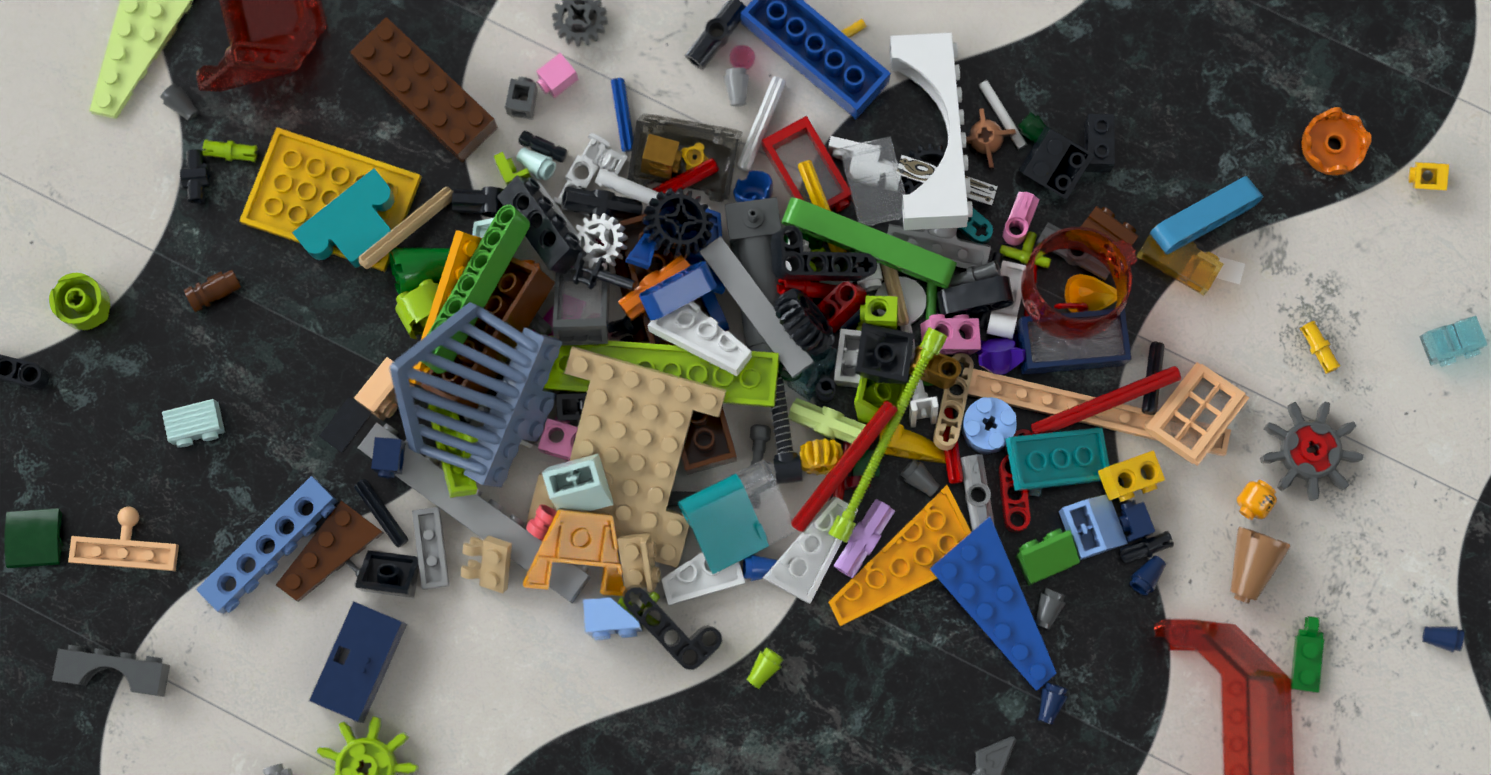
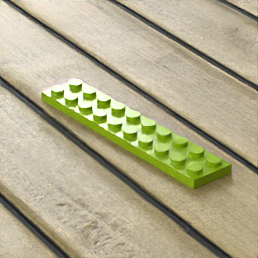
M609 340L608 344L563 345L560 347L559 355L551 368L549 379L544 385V389L587 393L589 380L565 374L570 350L572 347H577L727 390L724 404L775 407L779 353L751 351L752 358L736 376L676 345Z

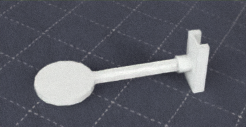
M899 277L909 316V323L900 326L901 331L913 333L911 324L922 317L926 309V294L922 286L915 280ZM885 282L881 288H878L875 296H888ZM877 309L879 316H883L886 313L884 310ZM914 340L910 364H912L914 357L916 355L914 353L916 348ZM919 380L917 388L914 389L913 401H910V428L916 427L917 419L930 417L931 425L937 422V397L928 398L922 380Z

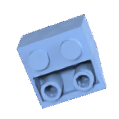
M1107 494L1063 507L1059 511L1065 530L1071 531L1079 561L1128 544L1111 500L1109 501Z
M610 597L583 600L585 632L592 636L594 640L610 639V634H619L621 638L637 637V632L643 631L640 622Z

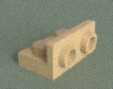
M651 533L620 535L617 541L625 589L635 585L640 588H647L648 592H654L657 584L660 583L661 575L659 567H655L654 558L657 557L656 543L651 540Z

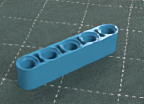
M1247 176L1242 177L1162 221L1152 229L1150 235L1166 255L1251 209L1263 199V195Z

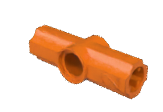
M680 255L660 271L656 270L648 274L641 280L639 286L621 298L618 304L630 320H634L646 311L639 295L648 288L688 268L690 264Z

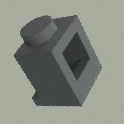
M526 77L511 78L505 104L508 115L533 119L538 87L532 79ZM521 96L528 97L526 101L519 100Z

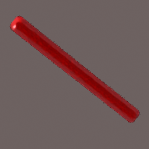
M1172 366L1031 424L1033 434L1052 433L1180 381L1181 373L1177 366Z
M885 401L817 487L791 521V525L796 530L803 532L892 419L898 410L894 404Z

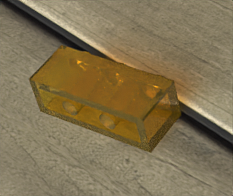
M1150 234L1136 256L1203 296L1207 293L1224 265L1215 254L1211 252L1204 253L1197 249V245L1194 242H1190L1166 255Z

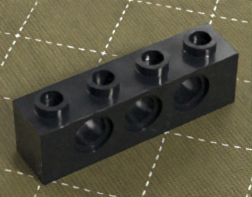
M516 175L497 198L503 206H514L529 220L530 227L525 237L548 269L565 274L574 265L579 253L584 251L579 245L580 240L567 229L565 219L552 208L553 203L540 192V185L530 177L527 179Z

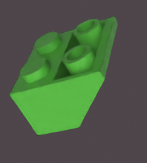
M1061 528L1047 534L1043 538L1044 541L1038 543L1037 539L1023 544L1019 548L1020 552L1015 558L1028 586L1071 568L1080 562L1070 530L1062 532Z

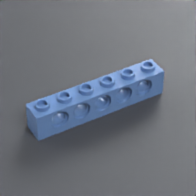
M311 476L196 590L217 612L222 614L232 612L240 604L239 599L245 593L249 594L259 585L258 580L264 574L269 575L279 565L277 561L284 554L286 556L290 555L297 548L298 545L296 543L303 536H309L316 529L317 526L315 524L322 517L327 518L336 508L334 505L338 500L317 479ZM307 503H312V513L304 516L302 513L303 506ZM292 521L294 523V530L292 533L285 535L283 527L287 522ZM273 540L275 548L271 553L266 554L264 545L266 542ZM254 559L256 562L255 569L247 573L245 564L248 560ZM231 578H235L236 587L228 592L226 582Z

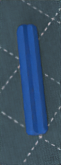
M614 78L611 80L621 149L623 152H631L635 150L625 81L623 78Z

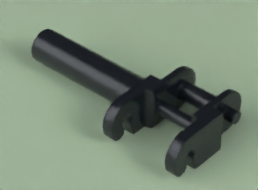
M585 251L579 253L574 266L576 270L573 276L574 284L578 285L579 282L588 284V289H593L597 284L598 278L601 281L634 291L636 289L637 281L605 271L604 266H602V263L605 264L606 262L605 258H599L596 268L591 270L584 267L585 261L582 259L586 257L587 253ZM583 272L591 273L590 279L582 277Z

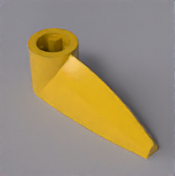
M901 424L895 429L896 431L892 435L893 438H890V444H888L887 450L883 453L897 457L946 464L944 450L939 449L934 442L926 437L904 429V426ZM886 426L884 427V429H883V430L881 431V433H880L879 441H880V438H882L881 436L884 435V434H883V432H885L884 430L887 429Z

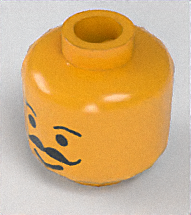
M1262 480L1257 482L1250 481L1236 499L1241 507L1239 512L1249 520H1253L1254 517L1257 519L1266 518L1277 503V498L1274 495L1276 493L1275 489Z

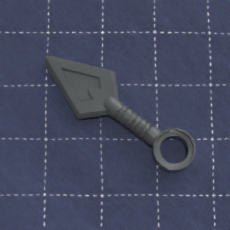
M1012 736L976 751V770L971 775H1003L1016 738Z

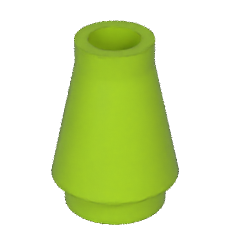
M766 647L763 652L760 651L747 681L759 689L763 683L782 667L780 664L783 662V658Z

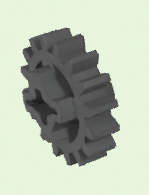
M562 0V5L555 4V10L558 13H552V18L556 21L553 23L554 30H559L558 37L560 39L566 36L565 40L568 45L574 40L577 47L580 46L581 41H585V44L589 46V39L593 38L598 41L597 33H605V28L602 25L608 24V20L604 16L607 12L605 7H601V0ZM567 12L568 18L565 20V23L563 24V18L565 13ZM596 14L597 18L593 26L591 20L595 17L594 15ZM575 15L577 17L579 16V18L581 19L584 18L585 23L583 22V20L581 21L580 19H575Z

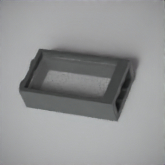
M575 263L565 274L556 272L553 311L554 338L562 341L561 346L608 344L610 283L597 278V284L593 289H588V284L579 282L578 285L574 284ZM609 263L607 264V270H605L610 272ZM583 272L582 277L590 279L591 273Z

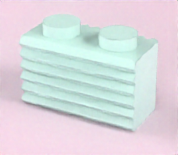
M214 399L162 412L167 440L179 448L192 445L193 440H215L219 438L218 434L225 433L219 402Z

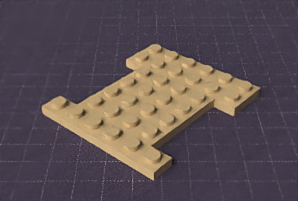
M572 347L565 374L589 380L590 383L570 461L599 453L614 503L612 506L589 512L611 514L617 539L620 535L651 533V540L656 543L657 557L654 558V561L678 568L690 526L682 513L667 508L692 414L695 410L719 417L727 390ZM542 472L538 475L526 524L535 518L536 510L541 504L557 511L549 498Z

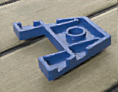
M674 206L662 209L659 215L671 214ZM707 209L706 213H712V218L709 222L713 223V228L710 230L712 236L709 240H706L707 245H709L720 236L722 237L721 213ZM676 219L674 220V223H676V225L680 223ZM696 231L684 233L681 240L694 238ZM644 233L625 262L648 270L655 251L654 247L657 244L655 241L648 243L647 239L651 234ZM690 252L689 257L705 261L700 252L696 255ZM708 265L717 285L712 292L722 295L725 291V286Z

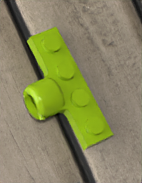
M428 403V410L459 420L457 413ZM431 422L432 428L471 443L478 441L477 438ZM436 441L437 448L466 459L472 455ZM441 461L450 498L475 495L477 493L476 481L464 475L465 469Z

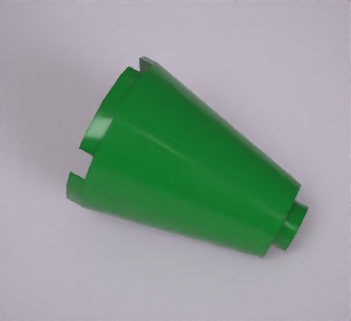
M395 247L389 252L392 275L395 276V287L398 295L418 288L419 284L427 279H432L434 283H439L450 248Z

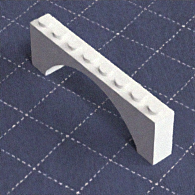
M952 33L890 36L891 71H899L911 78L932 97L943 115L948 133V145L937 169L919 188L911 194L903 195L902 215L904 230L967 227L968 217L973 216L972 201H967V194H970V178H965L964 172L968 171V156L963 155L962 148H966V133L961 132L960 125H964V111L958 107V103L962 102V89L956 85V80H960L959 65L954 63V58H958L957 42L953 43Z

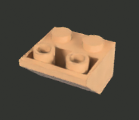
M388 357L385 358L354 397L358 403L382 421L386 417L390 418L398 408L390 373V365L394 361Z

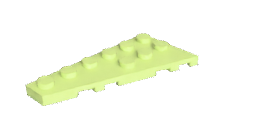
M120 0L89 109L92 114L117 119L133 95L132 91L140 79L145 77L148 67L153 60L157 59L177 29L176 25L184 13L187 14L191 8L193 0Z

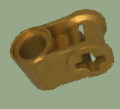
M920 345L915 348L914 353L916 355L912 364H910L909 375L913 374L914 368L918 364L919 358H921L922 348L919 347ZM942 353L934 354L932 360L928 361L929 364H926L927 367H925L926 370L922 374L921 380L936 385L939 388L948 389L954 385L961 373V365L955 358ZM942 370L949 371L952 376L945 375Z

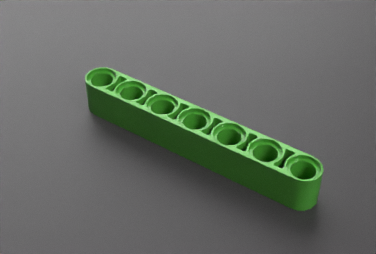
M790 198L782 219V224L785 226H796L804 234L852 253L871 254L877 263L941 288L949 287L957 265L955 261L798 198Z
M505 205L499 209L428 334L469 302L482 308L485 307L530 227L529 220L514 206ZM475 317L469 324L474 326L478 317ZM458 331L450 338L464 344L468 335ZM441 345L431 352L452 362L458 354ZM422 362L437 374L446 372V370L427 362Z

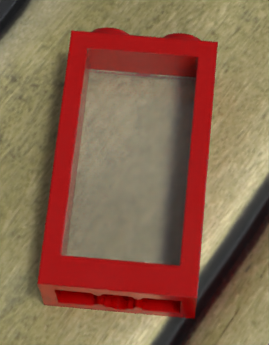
M807 116L762 139V148L791 198H798L812 204L798 169L799 163L811 160L831 212L835 209L837 212L842 211L850 205L852 192Z

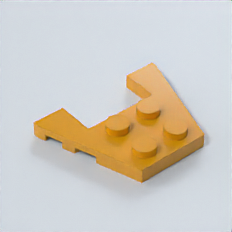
M558 509L523 581V586L525 588L549 590L553 562L603 567L600 593L603 595L622 596L625 586L623 585V572L618 557V544L613 516L605 513Z

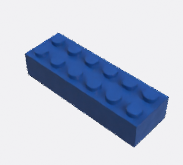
M752 0L741 12L742 25L855 119L889 84L891 73L804 0Z

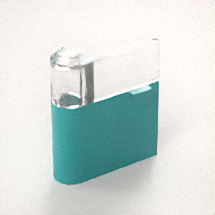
M763 459L678 502L682 515L689 526L692 527L712 574L797 532L791 525L792 518L775 480L777 471L771 462L767 463Z

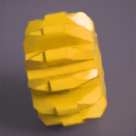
M826 438L823 440L807 441L806 444L800 446L799 452L802 470L808 474L826 475L843 455L841 444Z

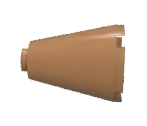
M1239 526L1230 590L1235 593L1234 599L1248 604L1251 599L1257 600L1289 551L1291 544Z

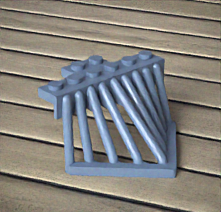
M469 302L390 365V373L409 449L415 453L465 469L464 475L481 485L502 488L503 483L508 477V471L513 459L518 453L521 440L537 442L544 430V424L549 412L553 409L557 393L544 389V385L547 383L551 368L559 355L562 341L554 337L541 335L526 327L523 333H521L484 308ZM475 317L480 318L516 341V349L474 327L469 322ZM461 331L511 359L510 364L501 363L450 337L456 332ZM441 345L504 375V378L499 380L488 377L431 352ZM420 361L427 362L498 393L496 396L479 393L412 367ZM408 378L491 408L490 412L477 410L410 385ZM413 398L485 424L483 427L472 426L419 405H414ZM417 417L477 438L478 441L471 443L419 424ZM422 436L472 455L466 459L423 443Z

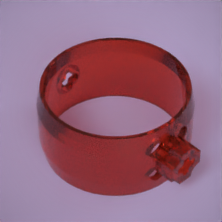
M1070 227L1051 234L1033 250L1022 273L1021 297L1027 314L1040 329L1061 339L1082 340L1103 332L1115 322L1130 297L1132 284L1131 266L1138 261L1135 250L1130 243H1126L1123 239L1116 243L1109 236L1091 228ZM1059 249H1075L1094 256L1106 266L1114 279L1117 290L1115 310L1103 317L1092 320L1073 319L1056 312L1043 300L1038 292L1034 280L1035 261L1043 255Z

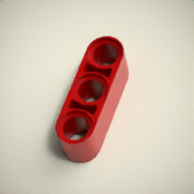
M846 281L840 283L817 305L824 313L826 319L829 320L834 333L860 309V305L865 304L867 293L862 286ZM854 290L852 299L848 300L850 291ZM835 308V314L830 318V311Z
M1007 455L1001 461L998 469L1005 528L1009 532L1017 534L1024 531L1030 523L1028 491L1021 490V498L1019 500L1009 498L1007 492L1009 488H1014L1012 474L1005 470V463L1010 462ZM1012 514L1021 515L1024 524L1020 527L1014 526L1010 521V516Z

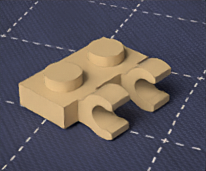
M487 536L484 540L471 537L470 544H463V554L467 556H482L481 563L476 560H468V567L464 565L461 567V576L466 579L479 578V586L503 594L508 589L512 543L491 536Z

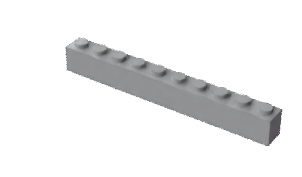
M376 422L358 446V449L372 459L375 437L399 439L396 437L399 432L387 423L382 427ZM406 439L404 441L406 445L402 475L395 474V476L482 539L491 536L512 543L511 560L526 571H529L543 541L522 528L525 523L512 514L510 517L504 515L501 512L503 507L492 499L486 502L480 497L482 492L477 489L475 495L450 498L444 472L438 467L441 462L410 450ZM553 562L549 587L573 603L591 578L586 574L588 568L579 564Z

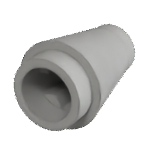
M746 68L726 69L724 80L731 106L746 105L749 74H746Z

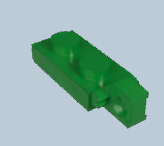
M1305 617L1304 630L1298 629V635L1295 636L1290 689L1319 693L1324 632H1318V617Z

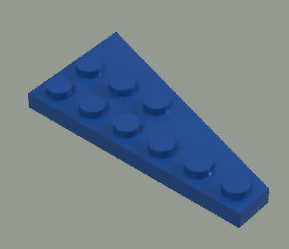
M989 516L929 569L1037 691L1056 674V671L993 521Z

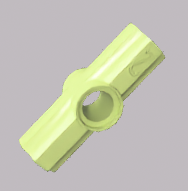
M799 398L795 399L789 410L788 417L791 418L789 420L812 428L814 432L830 439L837 438L850 444L853 443L866 426L864 423L844 417V414L826 406L822 408Z

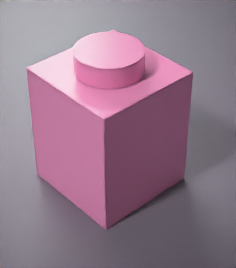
M561 53L536 71L539 78L537 84L545 94L550 92L554 98L578 80L576 71Z

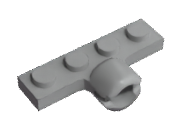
M889 224L887 232L891 236L949 258L957 263V267L966 269L971 266L976 268L987 264L991 249L990 245L959 239L956 235L957 228L904 230V227Z

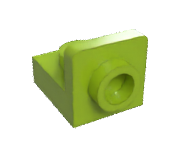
M503 152L494 155L496 165L506 186L516 175L527 179L528 177L531 178L528 168L517 172L511 157L506 159Z

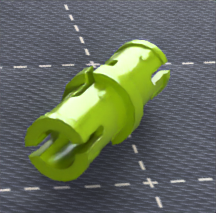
M206 139L203 143V149H205L203 150V156L226 158V161L239 159L255 162L257 158V152H255L257 151L256 145L235 144L231 140H228L226 143Z

